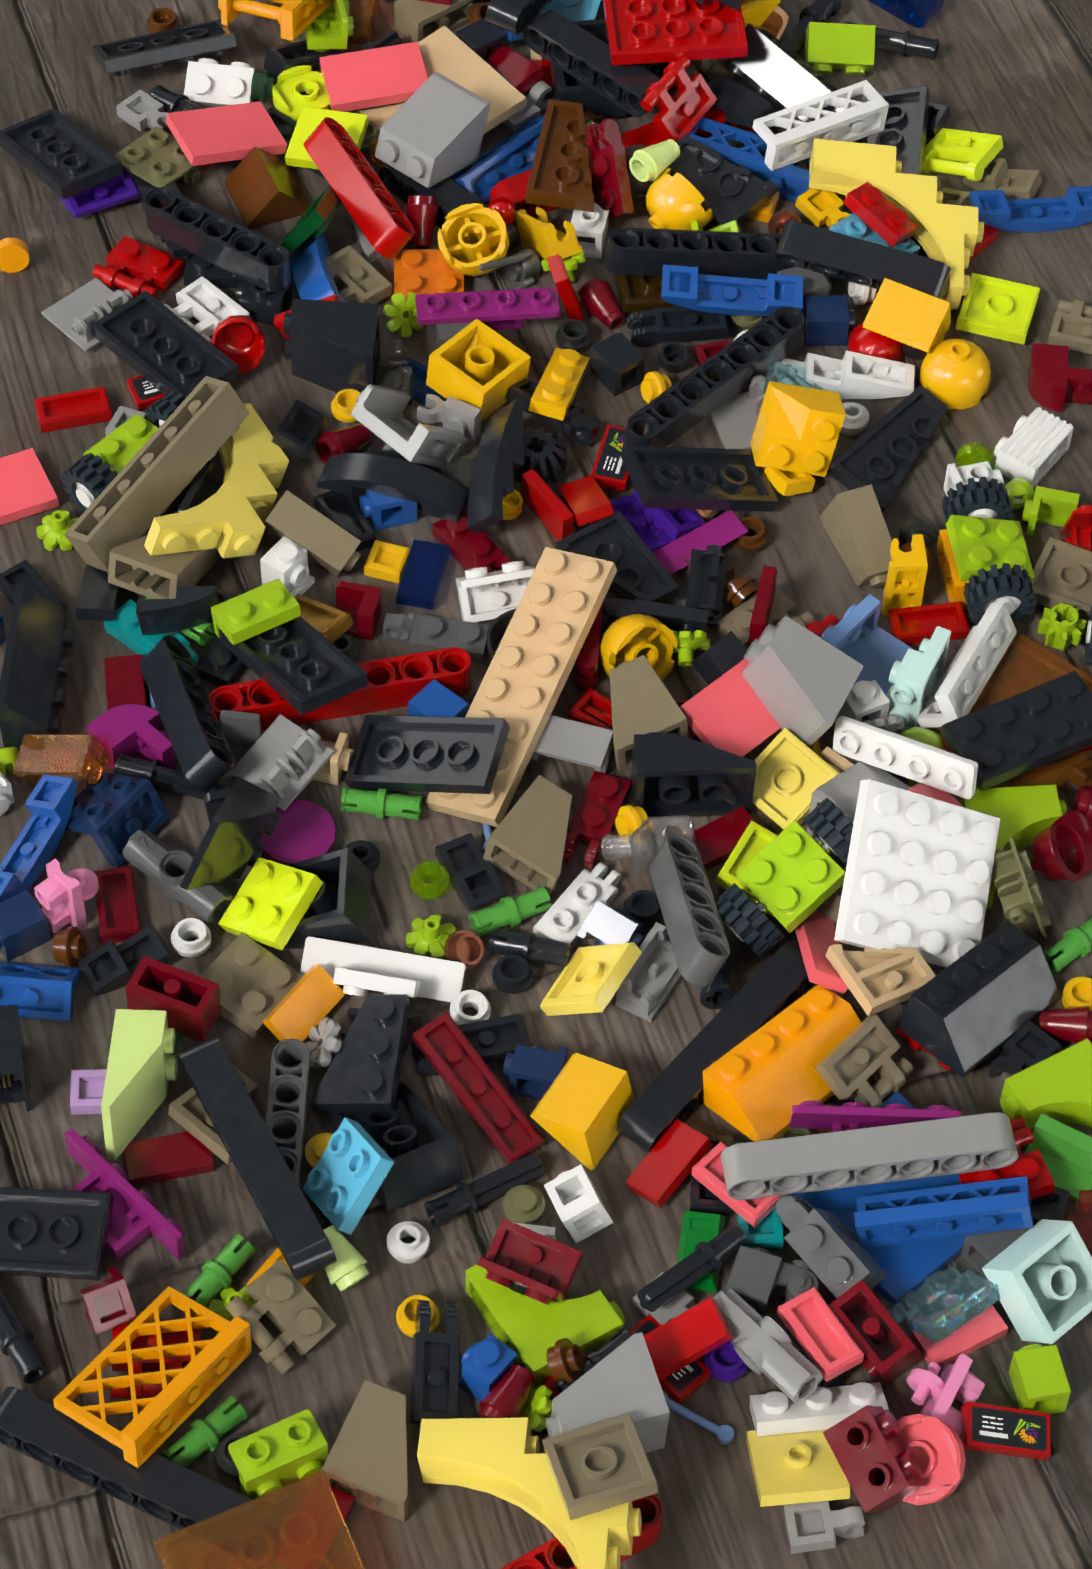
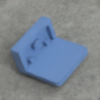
M869 594L859 604H852L846 611L843 619L836 626H829L821 638L864 665L855 683L862 680L869 682L876 680L887 696L893 684L888 682L893 664L896 660L902 662L908 648L911 647L878 626L881 601Z

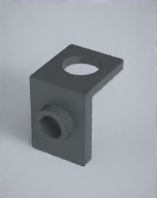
M228 710L221 711V728L233 756H244L262 735L260 715ZM230 769L221 779L236 781L237 778L230 773Z

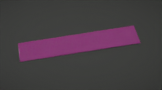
M729 510L656 550L653 554L668 574L671 575L688 566L683 558L685 557L690 562L691 549L706 551L708 545L722 547L749 531L734 512Z

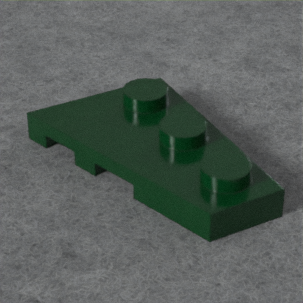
M331 186L312 202L296 222L297 224L282 239L283 242L280 245L288 250L289 255L310 235L316 239L329 226V222L343 204Z

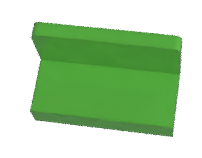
M1041 1114L1034 1126L1032 1134L1034 1142L1029 1144L1025 1153L1039 1149L1055 1183V1187L1070 1191L1069 1199L1087 1208H1092V1137Z

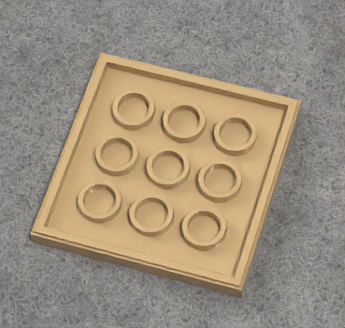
M446 26L439 28L418 42L428 78L438 72L491 103L484 134L527 106V99L521 92ZM405 102L352 110V112L368 115V120L373 122L380 131L381 126Z

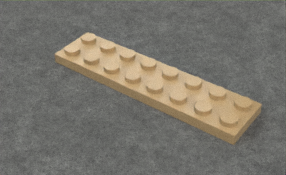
M545 547L465 718H504L510 726L490 794L430 792L425 801L430 810L495 827L503 820L617 572L614 562Z

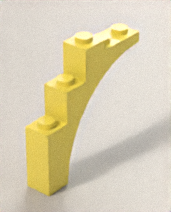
M814 138L809 164V188L832 191L845 196L866 182L879 189L891 203L905 212L908 218L918 226L912 236L923 247L928 257L943 262L951 268L943 300L951 303V309L958 310L961 297L968 296L970 275H965L964 269L968 268L970 256H973L975 244L982 243L984 222H978V207L942 204L943 192L937 191V176L901 173L902 161H896V146Z
M251 403L244 404L250 414L240 424L239 429L218 449L224 470L223 485L214 495L197 506L179 513L154 517L144 544L150 556L215 548L222 558L256 554L266 528L263 522L272 510L278 494L275 489L280 487L289 459L280 446L271 442L273 439L272 434Z
M528 1417L422 1419L417 1458L423 1483L458 1485L490 1493L521 1507L553 1533L566 1548L577 1569H620V1555H632L633 1536H641L642 1520L640 1508H633L631 1501L570 1521L546 1454L540 1453L539 1437L531 1435Z

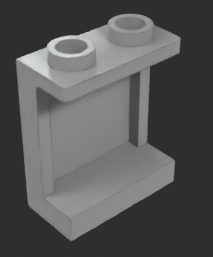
M367 385L357 397L356 405L350 415L410 462L449 469L467 438L455 430L421 423L415 426L402 415L403 410L411 399L409 394L404 391L377 385Z

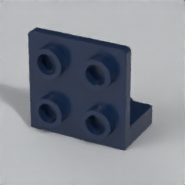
M102 772L90 778L86 784L87 787L74 798L65 830L91 835L109 865L120 867L127 860L123 856V849L127 845L129 837L138 830L144 831L148 829L151 833H154L171 815L150 780Z

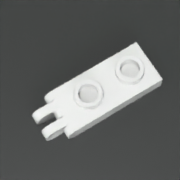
M601 862L592 872L584 869L533 927L535 936L568 943L572 950L581 939L577 933L596 900H606L612 903L619 892L616 885L621 879V874L613 870L603 880L608 871V866Z

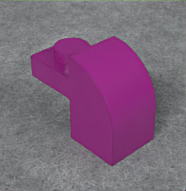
M139 704L116 706L86 726L90 750L113 770L121 752L132 757L139 754L146 761L150 762L157 759L160 761V766L173 770L176 768L175 751L168 734L165 731H161L160 715L156 710L148 706Z

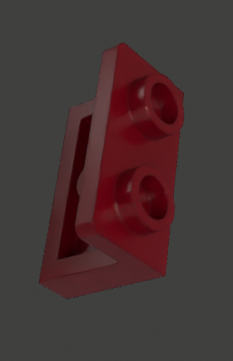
M502 1218L486 1257H480L477 1265L488 1270L485 1278L508 1288L512 1280L528 1287L525 1293L526 1296L549 1305L552 1298L564 1302L584 1253Z

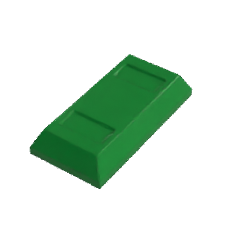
M683 1211L677 1263L692 1254L698 1243L701 1241L707 1243L723 1232L726 1216ZM719 1271L717 1273L709 1272L688 1287L687 1290L717 1293Z

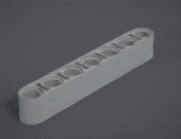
M1000 1112L739 1143L727 1147L720 1155L728 1196L736 1200L758 1199L999 1169L1013 1164L1019 1157L1009 1116Z

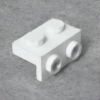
M200 58L198 62L188 61L184 94L188 96L190 102L200 106L220 107L252 103L254 84H258V75L255 69L251 68V65L244 62H232L231 65H221L217 61L208 58Z
M513 561L502 564L501 571L488 573L487 567L465 570L466 577L456 578L462 621L474 623L496 619L501 614L516 609L535 568L525 566L524 561Z

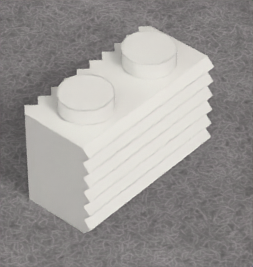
M1037 407L1029 417L1022 415L1017 421L1010 438L1004 436L996 445L994 456L997 458L994 470L999 469L1001 474L1010 479L1024 478L1034 488L1041 481L1042 477H1045L1050 468L1060 460L1061 456L1068 451L1074 427L1071 423L1067 424L1065 420L1061 421L1059 417H1054L1053 413L1048 414L1047 410L1043 411L1041 407Z

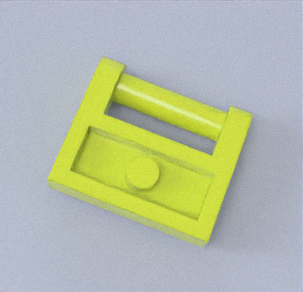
M942 128L925 147L922 174L937 172L966 176L967 180L979 182L983 177L984 169L1003 149L1002 136Z

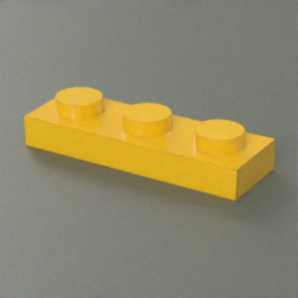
M556 347L531 398L528 411L563 421L587 371L590 357L580 355V353L572 349Z

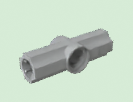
M731 1288L727 1291H720L713 1297V1299L717 1300L733 1336V1339L729 1341L733 1344L738 1356L753 1372L758 1375L764 1373L795 1404L802 1400L806 1401L816 1392L819 1383L823 1379L821 1372L792 1346L789 1336L769 1316L762 1318Z

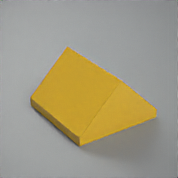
M884 278L864 320L863 328L928 353L949 330L951 324V303Z
M575 1053L570 1057L530 1117L592 1171L619 1134L617 1132V1125L621 1116L635 1101L628 1073L620 1068Z

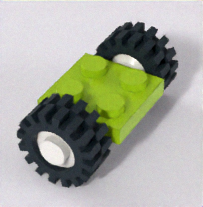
M176 391L168 392L145 410L144 418L136 413L83 453L84 456L62 473V483L66 485L63 488L66 493H70L69 499L72 503L75 502L78 505L76 509L80 513L87 510L185 400L183 394H177Z
M974 477L969 478L966 485L962 482L957 483V490L950 488L947 491L948 497L944 496L942 500L946 528L960 581L970 582L965 583L964 596L971 621H975L977 626L991 603L1005 602L1013 624L1016 626L1015 621L1019 620L1022 623L1026 621V614L1032 615L1034 613L1033 607L1037 605L1032 585L1035 577L1020 521H1012V507L1007 489H1005V485L1002 482L998 484V480L994 478L988 482L987 477H980L979 482H975Z
M828 798L824 799L803 819L810 830L821 841L816 843L794 820L736 874V877L757 898L754 902L758 906L735 883L715 900L718 913L727 922L726 925L759 958L765 955L784 937L765 914L770 912L791 933L844 883L845 871L830 855L833 853L846 867L854 822L846 814H843Z

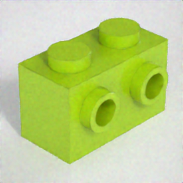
M809 22L806 28L805 62L820 75L832 74V70H843L848 76H864L865 72H870L874 66L876 25Z

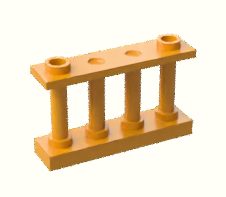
M218 0V8L221 11L222 25L228 26L242 12L277 20L281 25V38L293 41L333 3V0H266L283 4L281 7L255 2V0Z

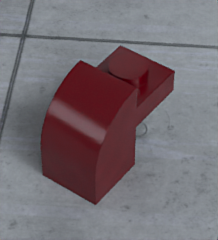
M1033 343L1028 365L1027 381L1028 390L1033 399L1041 406L1056 412H1062L1064 402L1092 405V369L1068 367V346Z

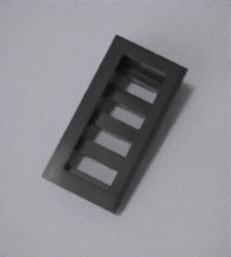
M305 40L269 47L266 50L264 71L277 83V77L280 73L289 68L306 65L312 66V71H317L321 69L319 57L337 55L339 53L334 49H330L327 52L316 51L317 54H315V50L307 49Z

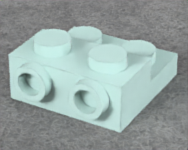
M937 626L930 640L923 639L918 651L908 648L902 662L896 660L893 664L888 682L893 683L887 693V698L890 701L888 717L899 716L904 724V729L920 726L917 718L944 675L951 631Z

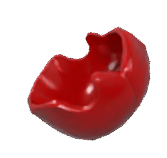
M237 315L229 316L217 324L212 334L211 344L238 365L239 374H246L257 368L265 353V337L258 323L254 322L250 317Z
M863 323L850 332L848 351L898 362L903 358L902 342L863 328Z

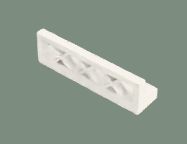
M867 80L755 119L752 128L767 144L764 163L771 171L811 157L814 138L853 142L883 131L889 104ZM864 94L869 101L860 102L851 100V98ZM827 106H835L843 108V110L839 112H831L823 110V108ZM806 116L815 118V120L807 123L795 120V118ZM777 126L787 130L774 135L769 127Z
M1005 602L991 603L979 624L973 626L919 714L917 721L920 727H942L945 723L969 714L1017 633Z

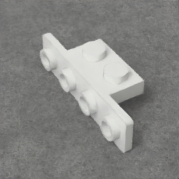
M843 715L835 720L833 750L838 754L968 800L975 795L978 772L977 762Z
M310 936L305 940L300 974L304 976L312 966L320 964L333 979V984L344 985L342 993L367 997L368 990L384 992L383 995L407 994L408 997L413 998L423 997L451 1002L458 993L462 992L466 965L462 962Z

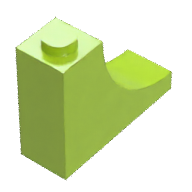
M1056 785L987 788L983 791L975 789V795L968 800L961 797L960 804L964 808L1000 818L996 849H1003L1005 851L1012 849L1009 838L1013 837L1016 848L1019 851L1032 845L1034 837L1039 832L1067 813L1065 800H1059ZM992 875L986 909L992 908L996 891Z
M1087 1038L1005 1079L1000 1098L1003 1113L1009 1116V1119L1023 1117L1026 1127L1030 1129L1034 1128L1041 1114L1061 1123L1092 1128V1043Z
M477 1264L465 1270L466 1293L495 1337L517 1353V1365L527 1369L535 1376L536 1379L532 1385L538 1388L542 1386L544 1379L552 1376L547 1363V1349L554 1346L557 1340L568 1338L573 1344H577L580 1347L582 1353L588 1349L594 1351L613 1336L617 1330L623 1328L625 1324V1318L619 1306L614 1301L609 1303L601 1290L580 1298L564 1300V1302L551 1300L550 1304L547 1305L485 1278L488 1271Z

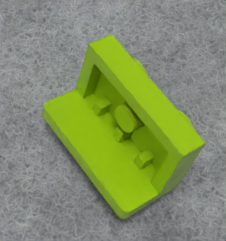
M333 0V6H329L303 31L308 50L327 52L330 49H347L348 36H353L354 31L353 17L349 16L348 0Z
M279 578L211 607L215 634L220 638L219 630L221 629L232 645L301 616L300 604Z
M308 1409L241 1438L228 1446L229 1454L239 1472L242 1494L257 1502L271 1501L278 1497L284 1489L296 1483H309L321 1476V1470L329 1455L328 1444L311 1411Z

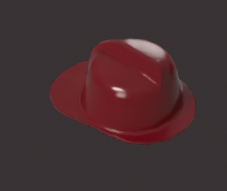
M1070 811L1039 832L1034 837L1032 844L1034 860L1031 862L1032 869L1040 870L1043 876L1050 881L1069 880L1072 883L1079 881L1092 871V824L1089 819L1080 812Z

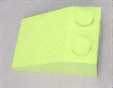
M116 1009L101 1103L107 1161H116L167 1097L169 1080L176 1081L177 1056L170 1055V1053H174L175 1028H168L166 1011Z

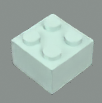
M1041 1219L1033 1228H1030L982 1267L984 1274L1022 1341L1053 1344L1092 1311V1257L1072 1221Z

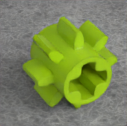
M1063 603L1055 605L1052 609L1044 608L1042 619L1039 620L1037 633L1045 634L1046 646L1049 645L1052 648L1064 651V649L1072 644L1076 646L1080 644L1087 622L1084 619H1078V608Z

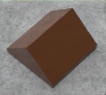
M256 146L225 179V186L248 229L301 216L311 205L291 166L286 165L284 160Z

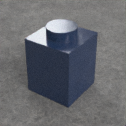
M847 295L804 296V346H847L848 331H852L855 328L854 310H848Z
M28 890L0 903V952L7 962L50 941L47 917Z

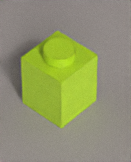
M1031 1344L1015 1351L1008 1372L1019 1409L1050 1414L1065 1412L1071 1389L1057 1345L1042 1347L1040 1344Z

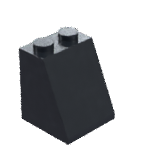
M293 299L291 313H285L283 327L284 335H290V338H286L285 359L291 360L292 375L335 393L344 389H354L361 393L367 385H377L381 355L379 304Z

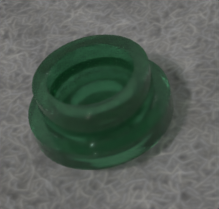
M263 69L262 72H254L251 83L252 99H259V102L261 101V103L265 104L268 97H272L273 85L275 86V77H270L269 70Z

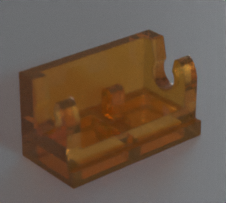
M24 734L13 773L17 777L28 775L27 783H36L40 775L43 774L77 775L79 778H86L91 766L88 783L96 784L100 780L105 761H108L110 754L93 735Z

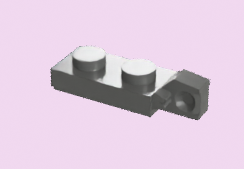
M386 613L383 623V638L400 641L401 645L409 647V652L413 653L457 647L469 654L471 662L483 663L487 649L486 635L490 625L423 614L409 613L406 616L405 614Z

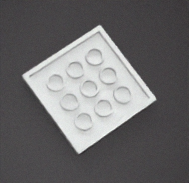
M871 779L861 780L834 940L864 949L865 947L879 950L883 947L886 949H895L897 947L917 948L929 966L942 970L947 968L981 942L1000 818Z

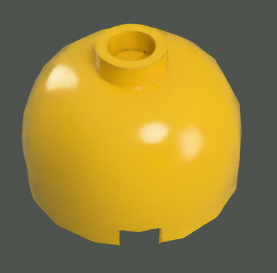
M665 169L653 181L646 194V207L651 215L648 219L650 225L654 229L691 230L690 223L697 220L701 228L705 227L714 217L711 208L705 212L701 206V203L705 200L702 194L684 176L677 172L672 177L670 176L671 169Z
M471 203L457 207L448 213L442 229L440 230L439 228L437 234L439 249L449 266L460 274L469 276L487 274L496 268L481 271L479 269L480 264L506 257L509 248L506 224L499 212L494 209L492 211L489 208H485L483 204Z
M964 339L941 341L926 354L919 373V386L922 385L948 407L947 409H966L976 406L990 388V362L983 350L973 342Z
M630 614L613 622L604 633L600 643V661L605 672L610 677L611 669L618 667L625 661H631L644 655L661 681H663L673 668L675 661L671 659V656L673 654V647L677 649V640L673 631L656 618L644 614Z

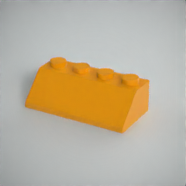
M816 985L703 1070L704 1105L754 1142L777 1139L789 1129V1118L793 1105H799L804 1101L824 1103L834 1095L814 1067L861 1023L850 1003L830 989Z

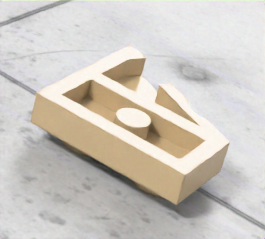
M833 944L829 946L825 954L868 1016L909 1000L911 994L936 976L917 948L897 947L895 949H886L883 947L879 950L865 947L864 951H847L842 949V944Z

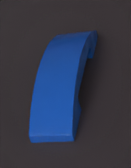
M1092 186L1068 187L1065 197L1006 200L1003 190L970 191L969 193L972 207H978V221L1002 230L1026 233L1068 229L1092 222Z
M323 232L316 239L310 235L291 253L292 274L301 299L320 300L336 295L341 302H347L340 297L326 260L331 255Z
M663 264L661 300L692 310L724 315L768 316L783 306L794 307L802 311L803 276L768 273L766 280L698 274V267Z
M43 774L24 804L32 815L0 864V903L27 890L50 861L63 836L73 807L77 783L73 778Z

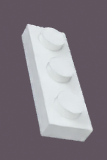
M859 1382L853 1385L827 1388L817 1387L816 1392L806 1401L802 1400L796 1404L784 1392L779 1391L750 1395V1412L757 1437L827 1430L866 1405L881 1406L884 1410L889 1411L880 1382Z

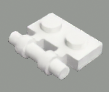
M203 276L176 293L177 307L173 309L168 304H164V306L210 343L212 339L209 336L213 334L217 324L229 316L237 315L250 317L247 310ZM195 317L200 322L193 325L188 319Z

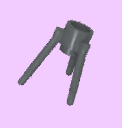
M526 248L508 257L480 264L479 269L484 271L504 267L505 274L510 280L519 281V284L513 289H525L534 285L532 276L540 272L541 264L537 254L532 249Z

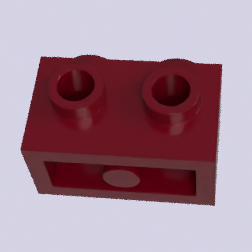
M143 956L125 987L128 1009L166 1011L168 1028H175L176 1033L200 1042L205 1040L221 1011L218 983Z
M862 1279L828 1305L864 1352V1359L861 1364L873 1379L881 1374L890 1384L923 1358L919 1350Z
M866 1405L823 1432L865 1513H882L925 1487L919 1476L922 1473V1469L917 1458L910 1450H905L897 1435L900 1433V1427L890 1411L884 1410L881 1406Z

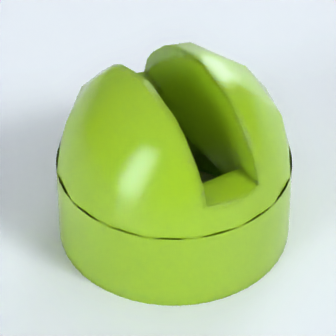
M1014 478L1005 485L1011 507L1014 510L1024 508L1025 500H1033L1034 489L1030 482L1024 478ZM1022 495L1023 499H1016L1013 496Z
M17 747L0 749L1 773L6 777V768H8L10 775H15L20 767V756Z

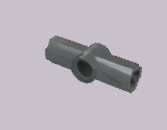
M148 829L144 831L138 830L129 837L128 843L123 849L124 858L160 885L162 894L166 899L172 902L183 903L208 924L212 922L218 923L233 900V896L217 883L190 890L179 887L193 860L189 853L173 850Z

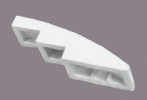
M846 351L842 360L807 353L804 362L787 358L783 359L765 373V378L772 382L839 392L841 399H883L909 396L914 391L915 365Z

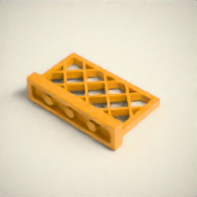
M168 1286L53 1399L54 1408L122 1449L124 1460L139 1468L252 1353L250 1324L237 1316L228 1321ZM172 1304L184 1311L186 1318L160 1321L159 1315ZM211 1327L219 1332L211 1340L194 1342L192 1330ZM187 1330L189 1342L162 1346V1333ZM156 1334L158 1346L131 1350V1343L138 1336ZM182 1355L191 1356V1361L185 1368L165 1370L164 1358ZM159 1359L160 1371L140 1374L133 1373L132 1362ZM128 1363L129 1375L102 1378V1371L108 1365ZM162 1383L163 1390L156 1397L136 1399L135 1386ZM130 1387L131 1400L112 1403L104 1402L103 1391ZM97 1391L99 1393L100 1404L80 1407L72 1402L79 1394ZM133 1412V1420L122 1431L106 1423L107 1415Z

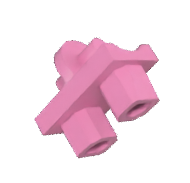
M54 859L46 864L48 878L34 887L35 896L44 906L41 910L47 917L50 931L56 933L68 923L73 927H78L80 930L87 925L84 901L93 898L99 888L98 877L93 871L85 868L74 869L65 875L61 871L60 863Z
M963 1353L958 1356L955 1364L947 1363L943 1366L942 1370L938 1364L929 1362L926 1370L921 1368L912 1369L907 1377V1384L915 1391L911 1398L912 1402L917 1405L924 1404L920 1414L941 1418L954 1428L958 1436L962 1433L961 1412L951 1406L954 1398L963 1404L967 1401L976 1402L985 1386V1383L969 1371L973 1360Z

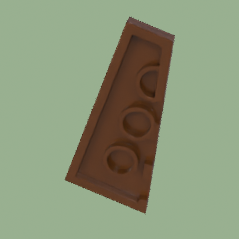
M549 99L526 190V203L594 212V195L592 193L589 154L586 144L583 103Z

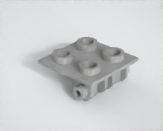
M94 278L42 311L41 314L84 351L88 352L101 343L92 335L91 324L127 303L133 297L127 289L113 292L100 280Z
M762 375L754 376L751 379L748 392L736 394L710 414L724 449H751L750 442L769 383L768 378H764Z
M280 714L230 773L236 778L239 776L280 797L281 800L278 807L285 811L332 757L335 751L320 741L321 737L315 731L309 728L306 732Z

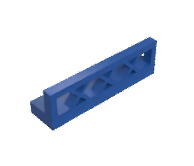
M545 115L534 118L480 155L477 162L451 175L449 178L484 204L490 201L492 188L498 182L532 169Z
M704 117L687 134L693 140L721 154L723 159L738 167L741 165L751 171V174L765 182L769 180L778 185L779 198L796 203L797 197L810 189L809 170L795 167L793 164L774 171L767 167L764 163L765 157L760 154V152L767 150V144L758 134ZM697 129L712 133L713 137L703 138L696 136L695 133ZM736 140L744 143L746 147H731L728 142ZM810 157L801 161L810 164Z
M0 962V1007L17 1004L19 1017L70 1021L73 1017L74 989L81 980V969Z
M1027 1176L856 1197L857 1212H854L855 1227L863 1248L1033 1228Z

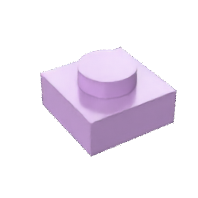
M107 1069L71 1070V1115L102 1114L101 1103Z

